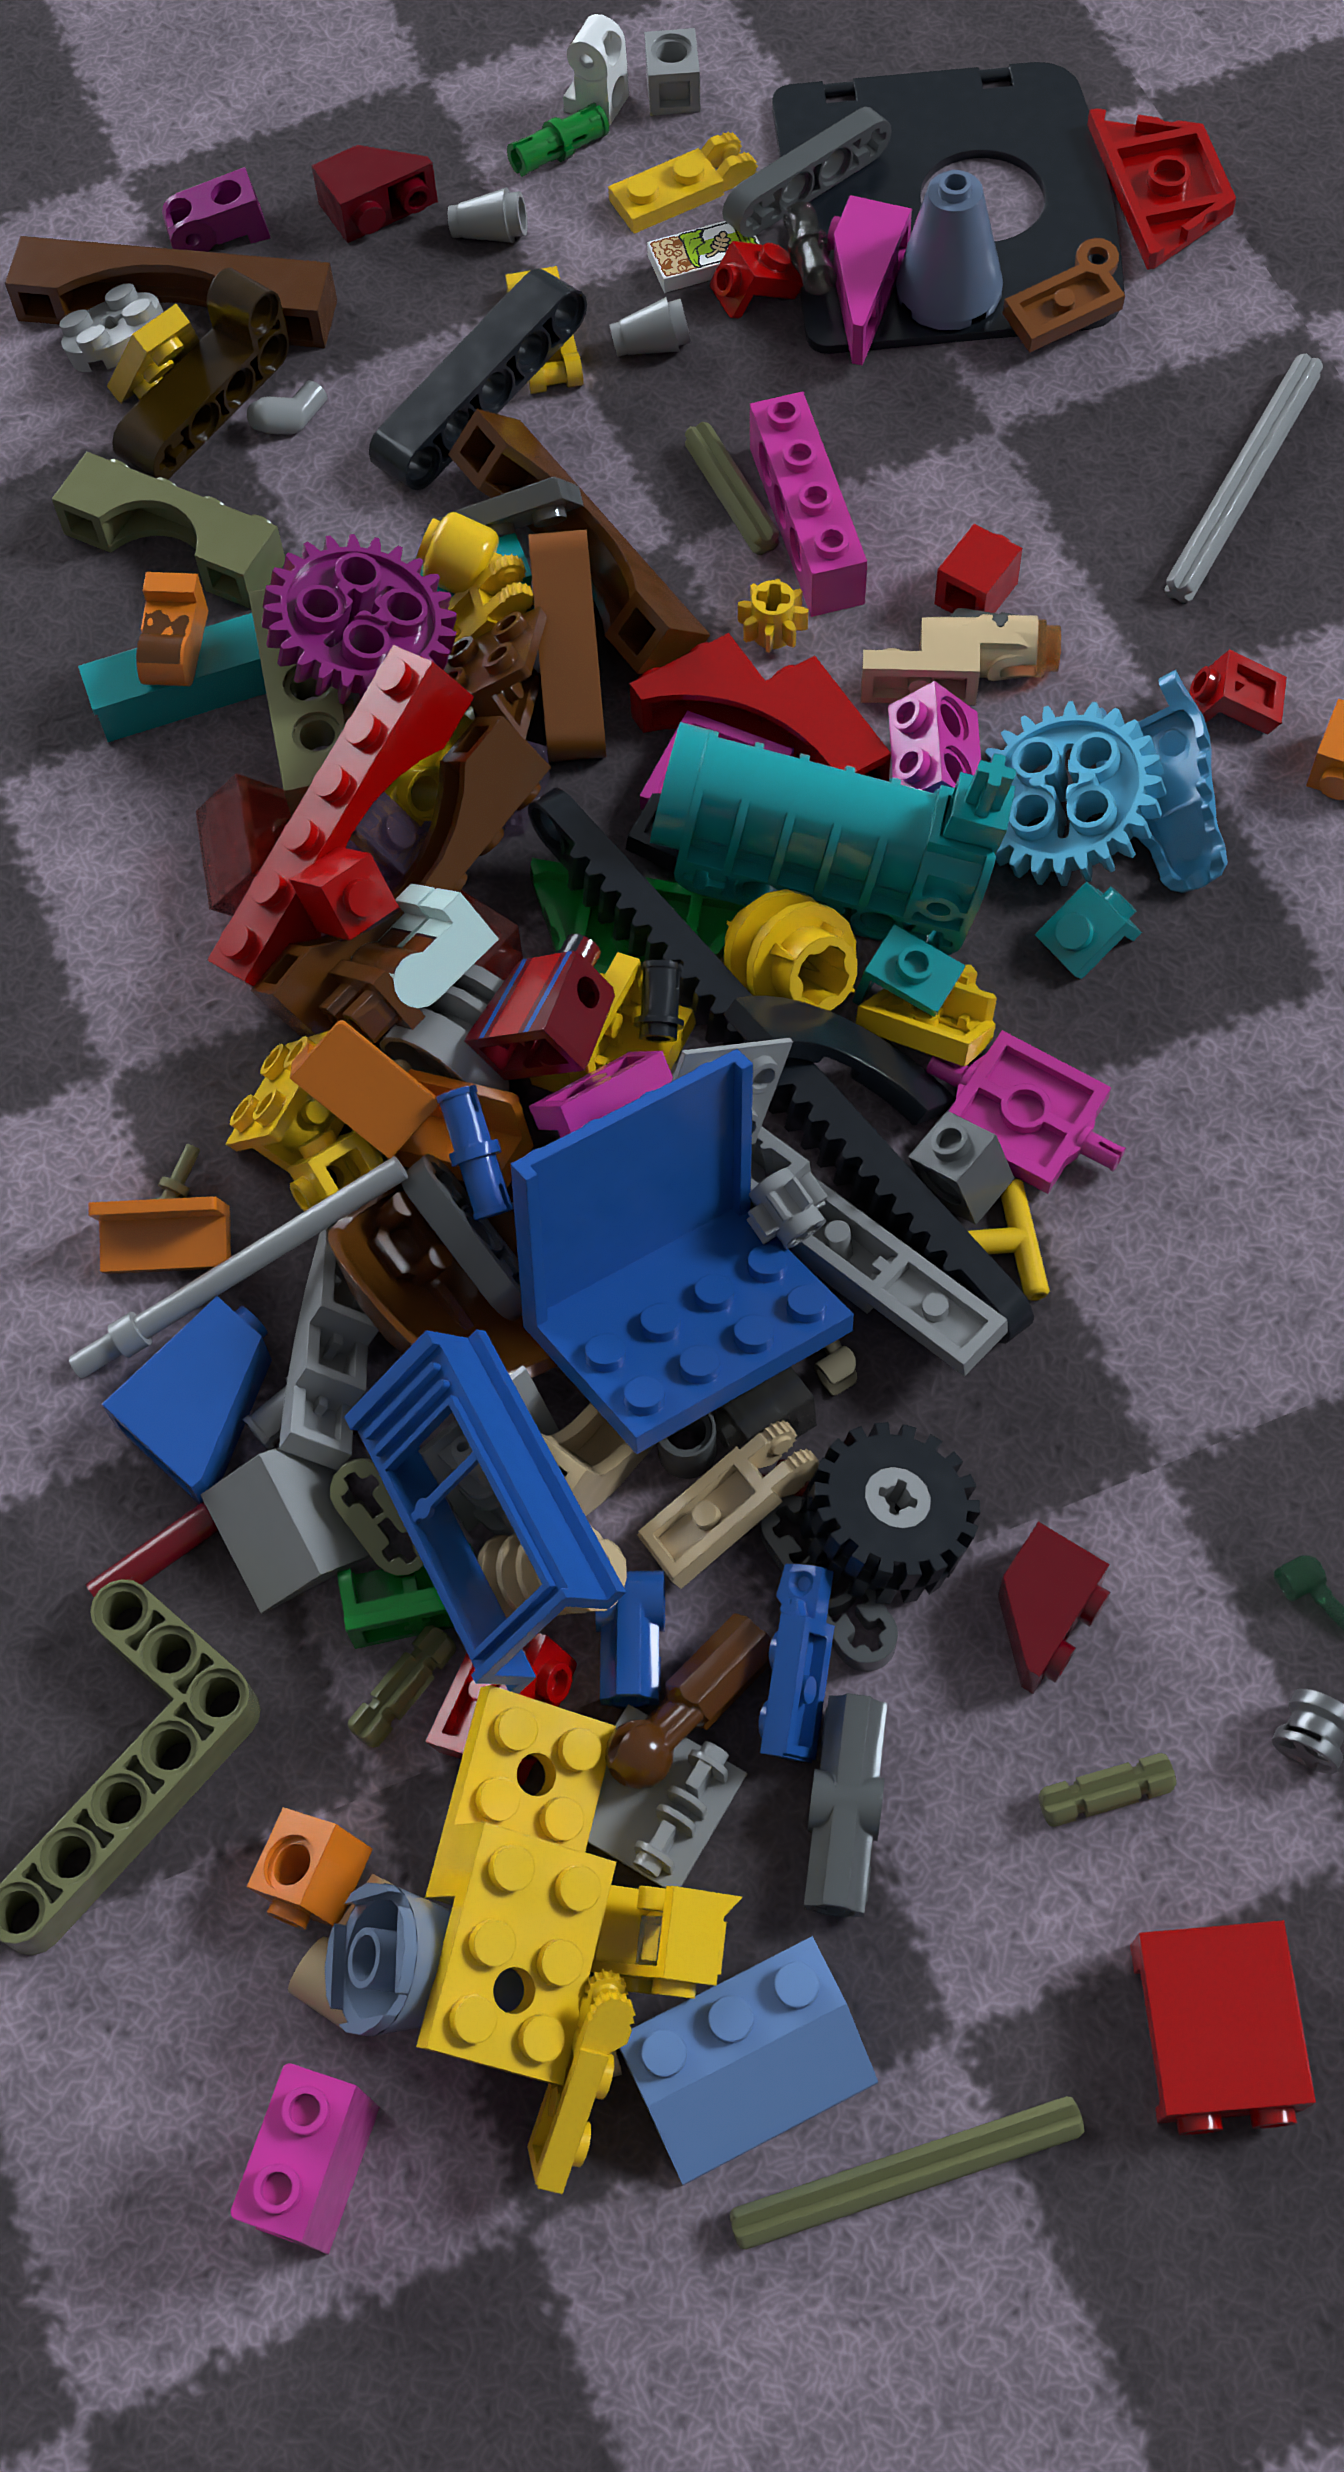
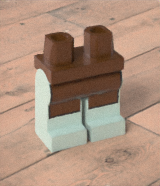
M411 883L395 899L399 907L404 911V914L377 942L365 943L355 951L351 961L342 959L329 972L340 985L318 1007L333 1025L343 1020L368 1041L375 1044L393 1025L413 1030L426 1017L419 1008L428 1007L436 1002L499 940L461 892L440 888L435 889L434 887Z

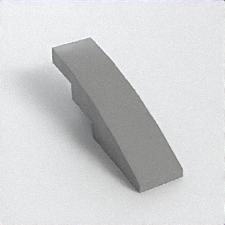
M331 1225L319 1234L305 1288L284 1397L279 1449L338 1471L352 1455L353 1430H350L344 1416L366 1392L368 1345L379 1330L363 1311L349 1289L328 1242V1230L332 1227Z

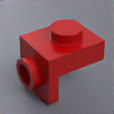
M731 241L710 281V288L730 318H741L753 295L795 299L804 284V280L792 264L790 254L781 246L769 242L761 245Z

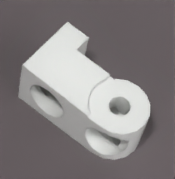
M594 14L586 19L567 48L566 56L568 63L574 70V80L563 96L564 112L574 114L595 102L597 106L600 105L604 110L610 126L629 96L625 38L618 24L604 15Z

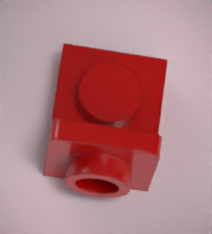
M1229 649L1209 667L1205 666L1199 670L1192 681L1189 694L1202 712L1205 723L1220 712L1268 735L1282 724L1287 677Z

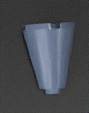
M950 170L935 176L928 185L897 273L896 288L897 300L900 306H902L903 302L911 310V318L917 323L938 330H961L970 327L973 318L985 312L987 318L995 311L1002 296L1003 278L982 184L974 175L968 172Z
M365 1883L353 1891L344 1903L355 1905L346 1925L334 1923L329 1937L325 1961L326 1997L330 2009L343 2011L347 2023L339 2025L347 2033L369 2037L421 2028L452 1910L392 1884ZM511 1968L499 1974L493 1988L495 2002L504 2012L514 2010L520 2004L524 1995L522 1978Z

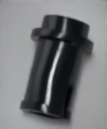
M669 960L644 961L641 968L643 971L641 1015L634 1018V1026L640 1028L639 1039L658 1043L677 1041V1031L684 1028V1020L678 1018L682 964Z

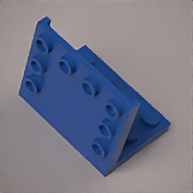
M738 1049L711 1062L704 1063L694 1071L656 1090L646 1092L637 1100L599 1119L589 1121L582 1128L542 1148L532 1150L523 1158L511 1163L523 1327L636 1454L853 1331L854 1314L789 1249H786L777 1237L763 1245L746 1220L750 1217L748 1212L751 1205L749 1193L751 1192L753 1063Z

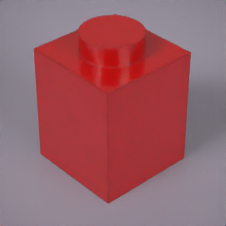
M973 524L937 570L934 604L952 614L957 608L995 613L1018 584L1023 548L1012 543L1001 534L992 533Z
M336 847L289 879L317 932L342 939H353L399 907L371 853Z

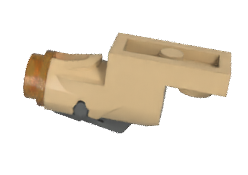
M957 608L950 617H924L921 621L919 651H902L896 648L863 650L861 703H894L936 681L967 705H976L979 678H988L991 681L1021 677L1043 678L1044 672H1058L1061 653V626L1047 625L1046 619H1038V616L1017 615L1005 612L996 614L966 608Z

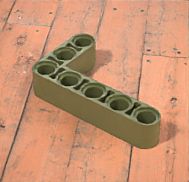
M120 1579L113 1581L98 1591L92 1601L90 1610L92 1623L112 1649L167 1697L171 1703L0 1883V1941L20 1954L33 1956L44 1953L54 1946L249 1736L259 1721L261 1709L258 1697L240 1671L145 1587L133 1580ZM132 1607L143 1608L142 1616L136 1625L123 1631L114 1630L116 1619L123 1611ZM179 1649L191 1650L190 1660L184 1668L171 1674L162 1673L163 1661L170 1653ZM229 1691L240 1694L239 1703L230 1714L223 1717H211L209 1715L212 1702L220 1694ZM178 1743L191 1744L190 1756L182 1766L173 1770H163L161 1768L162 1757L167 1749ZM140 1795L141 1806L137 1815L129 1822L122 1824L113 1823L112 1814L116 1804L126 1796ZM80 1848H90L91 1858L86 1870L76 1877L63 1878V1864L68 1855ZM38 1902L40 1911L34 1926L26 1932L14 1934L12 1920L16 1911L25 1903Z

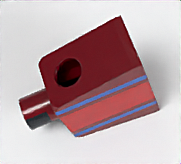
M570 934L557 954L521 960L506 977L467 1034L464 1042L504 1080L585 1071L615 998L613 987L594 968L601 955L599 947L585 936Z

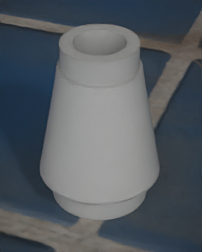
M505 187L460 202L457 205H449L448 225L452 238L514 243L515 237L526 236L527 211L522 193L520 191L510 192Z
M667 297L620 319L619 322L610 324L618 357L627 354L680 351V345L691 343L681 299L668 302Z

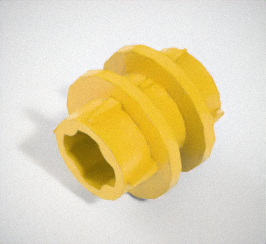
M783 889L763 894L741 909L731 922L727 921L726 924L729 927L725 936L724 965L752 996L783 997L831 1011L840 1005L850 992L855 991L853 985L857 977L856 939L849 922L835 909L817 903L805 893Z

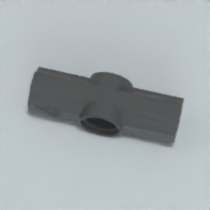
M849 1693L838 1696L829 1695L828 1707L825 1709L821 1743L823 1745L820 1769H815L807 1830V1832H812V1841L804 1899L805 1910L814 1911L822 1915L843 1918L864 1917L865 1905L868 1902L872 1841H878L885 1778H880V1767L888 1704L875 1700L871 1696Z

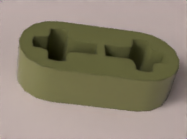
M358 1458L343 1464L334 1474L330 1485V1499L337 1512L375 1563L385 1572L394 1575H409L419 1570L424 1564L414 1544L413 1549L416 1556L410 1560H407L402 1554H396L390 1558L384 1551L390 1542V1538L381 1526V1521L389 1517L401 1533H405L407 1530L373 1461L368 1458ZM355 1472L361 1479L372 1474L377 1478L379 1484L372 1493L383 1509L381 1512L374 1516L363 1501L358 1500L350 1504L345 1500L343 1495L350 1487L349 1481L346 1479L348 1474Z

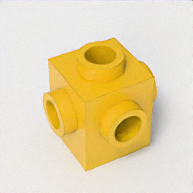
M329 1129L298 1147L303 1158L287 1167L294 1180L290 1183V1189L296 1202L305 1212L381 1165L384 1161L379 1151L355 1131L336 1137L332 1129ZM326 1168H330L336 1174V1184Z

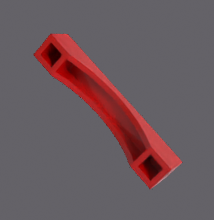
M395 645L392 646L353 714L347 720L330 753L314 776L311 785L294 814L285 825L268 858L252 881L249 890L232 919L222 932L207 961L253 988L288 944L321 937V933L317 932L289 879L336 847L345 848L353 831L379 796L399 776L419 761L445 748L474 698L470 692L433 661Z

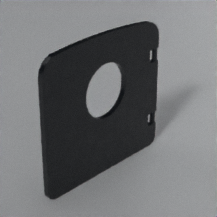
M1028 62L1009 64V67L979 70V67L853 78V81L828 84H823V81L784 85L774 92L772 112L779 158L863 107H871L891 124L892 129L890 141L877 159L788 215L795 266L804 280V284L799 292L806 339L813 350L824 354L850 352L834 278V250L827 248V237L831 221L834 216H842L850 195L911 208L912 233L922 205L921 193L927 181L940 169L966 159L989 158L1013 164L1027 172L1037 182L1044 197V209L1031 227L1014 237L995 241L1003 278L1002 296L995 311L987 318L986 312L973 318L971 326L961 330L934 329L911 318V310L903 302L902 306H900L897 300V288L895 285L869 350L1018 337L1002 313L1004 299L1075 267L1077 249L1080 244L1092 238H1103L1116 246L1119 252V261L1112 277L1125 294L1117 220L1107 171L1087 125L1089 109L1080 84L1076 77L1065 68L1052 63ZM1010 81L1011 85L1008 87L983 89L982 83ZM854 95L855 98L854 101L826 103L825 97ZM1093 254L1087 257L1093 264L1100 265L1106 262V258L1100 254ZM1119 311L1077 331L1102 327L1113 320Z

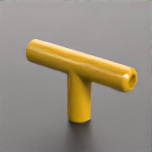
M1014 1178L1000 1196L1008 1228L970 1230L968 1232L989 1255L1014 1253L1023 1293L1028 1300L1036 1301L1045 1298L1050 1290L1023 1181Z

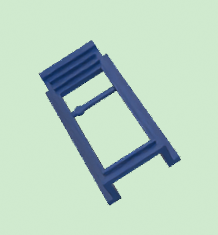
M476 1329L466 1338L426 1330L344 1416L350 1430L358 1431L475 1668L471 1676L475 1684L506 1685L508 1691L519 1694L536 1678L522 1648L565 1607L609 1609L626 1593L486 1331ZM453 1412L473 1452L438 1485L419 1453V1446ZM478 1464H480L542 1583L508 1618H506L445 1498Z

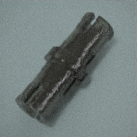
M803 201L795 202L787 208L789 215H783V224L790 238L788 253L793 264L799 267L805 290L813 295L825 294L833 288L830 281L836 283L837 280L836 271L829 257L831 243L826 232L819 227L817 213L813 205Z

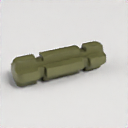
M434 1625L426 1626L412 1642L414 1651L411 1654L404 1652L370 1693L373 1697L372 1702L369 1705L363 1702L348 1721L350 1731L364 1744L372 1748L380 1746L393 1730L390 1726L391 1721L394 1718L402 1719L435 1678L432 1675V1671L436 1667L442 1670L455 1654V1642L440 1628Z
M1157 1753L1138 1759L1139 1763H1136L1135 1767H1132L1127 1762L1076 1777L1074 1785L1069 1786L1066 1781L1043 1787L1039 1794L1042 1814L1049 1826L1057 1827L1076 1821L1079 1813H1083L1087 1818L1138 1803L1143 1794H1146L1151 1799L1171 1793L1177 1783L1175 1771L1166 1754Z

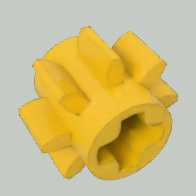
M780 579L765 581L759 585L754 583L750 585V601L738 602V622L743 624V640L746 643L754 640L758 645L765 648L767 653H770L772 649H779L786 645L792 648L795 647L796 630H808L809 609L802 607L803 591L801 589L792 590L788 584Z

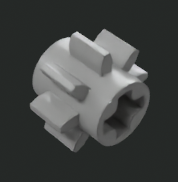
M786 1167L768 1176L749 1193V1197L756 1207L749 1210L748 1214L750 1217L746 1220L763 1245L777 1236L786 1249L792 1248L813 1235L826 1222L819 1209L826 1205L824 1200L828 1198V1195L812 1172H808L800 1179H797L791 1170Z

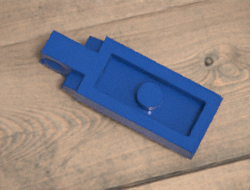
M785 1564L776 1594V1597L782 1604L780 1607L782 1613L780 1615L779 1629L774 1634L769 1648V1662L772 1668L768 1700L763 1704L759 1715V1733L762 1738L761 1754L812 1763V1760H816L835 1628L834 1625L826 1623L834 1572L825 1568L803 1564Z

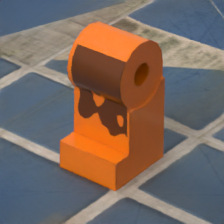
M146 572L142 590L146 602L141 624L142 633L138 639L136 652L139 681L143 685L191 686L196 673L209 611L199 576L192 573Z

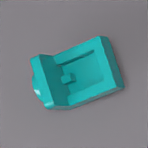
M1085 882L1042 926L1035 936L1074 976L1082 979L1124 936L1134 941L1142 932L1130 920L1137 911L1121 894L1111 886L1102 893Z

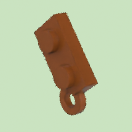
M1103 238L1088 239L1080 244L1077 249L1075 267L1004 299L1002 313L1029 353L1123 309L1125 294L1112 277L1119 261V252L1114 244ZM1093 254H1100L1106 258V262L1100 265L1093 264L1087 257Z

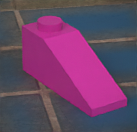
M850 195L842 216H834L831 221L827 237V248L834 250V278L852 364L863 366L896 285L897 273L911 235L912 209Z

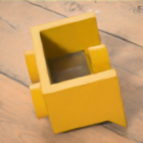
M611 1885L590 1972L599 1973L602 1969L604 1971L612 1969L613 1973H619L620 1978H624L628 1992L695 1999L697 1984L717 1986V1977L721 1975L727 1924V1922H724V1916L743 1897L678 1886H666V1889L639 1886V1889Z

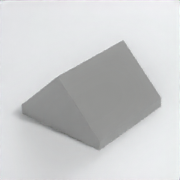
M279 1447L258 1454L201 1494L261 1614L336 1576L337 1572L347 1570L371 1557L337 1512L330 1499V1485L337 1470L280 1450ZM348 1489L343 1496L348 1503L352 1504L355 1502V1499L350 1489Z

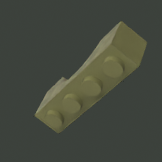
M86 452L52 497V502L64 534L111 553L125 543L147 536H168L188 543L196 549L195 559L205 591L250 609L251 604L248 592L263 590L266 588V585H270L272 570L274 567L282 568L285 562L278 527L266 518L259 515L245 514L225 506L222 502L211 496H199L177 487L165 478L148 476L129 468L125 463L116 459L108 460Z

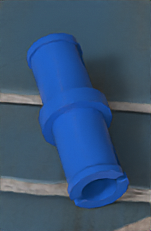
M471 1085L448 1091L437 1096L436 1099L437 1103L440 1104L454 1148V1152L449 1154L452 1167H460L474 1212V1221H479L514 1209V1204L510 1200L497 1159V1154L502 1152L499 1140L491 1139L477 1095V1086Z

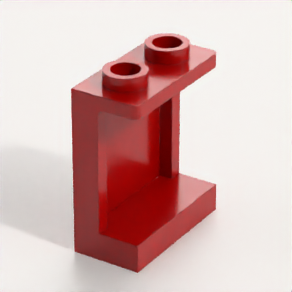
M1284 1920L1138 1933L1130 1944L1134 1974H1141L1160 2100L1159 2105L1155 2108L1157 2123L1177 2122L1178 2135H1199L1222 2131L1221 2118L1250 2116L1253 2129L1278 2128L1297 2124L1295 2112L1307 2109L1316 2103Z

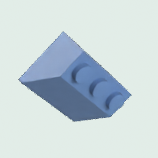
M813 1936L696 1995L695 1999H689L632 2028L628 2043L619 2048L683 2186L878 2084L877 2077L847 2003Z

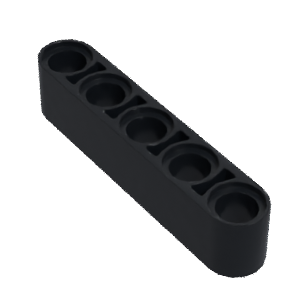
M538 268L528 272L377 429L369 444L370 461L376 467L413 490H421L430 485L453 461L448 454L476 409L498 414L577 331L584 320L587 310V300L583 292L545 270Z

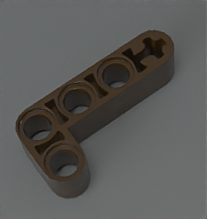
M225 268L220 271L213 279L208 290L207 308L213 329L122 418L114 432L112 445L115 454L155 478L161 477L169 480L280 368L287 357L289 337L278 293L232 268Z

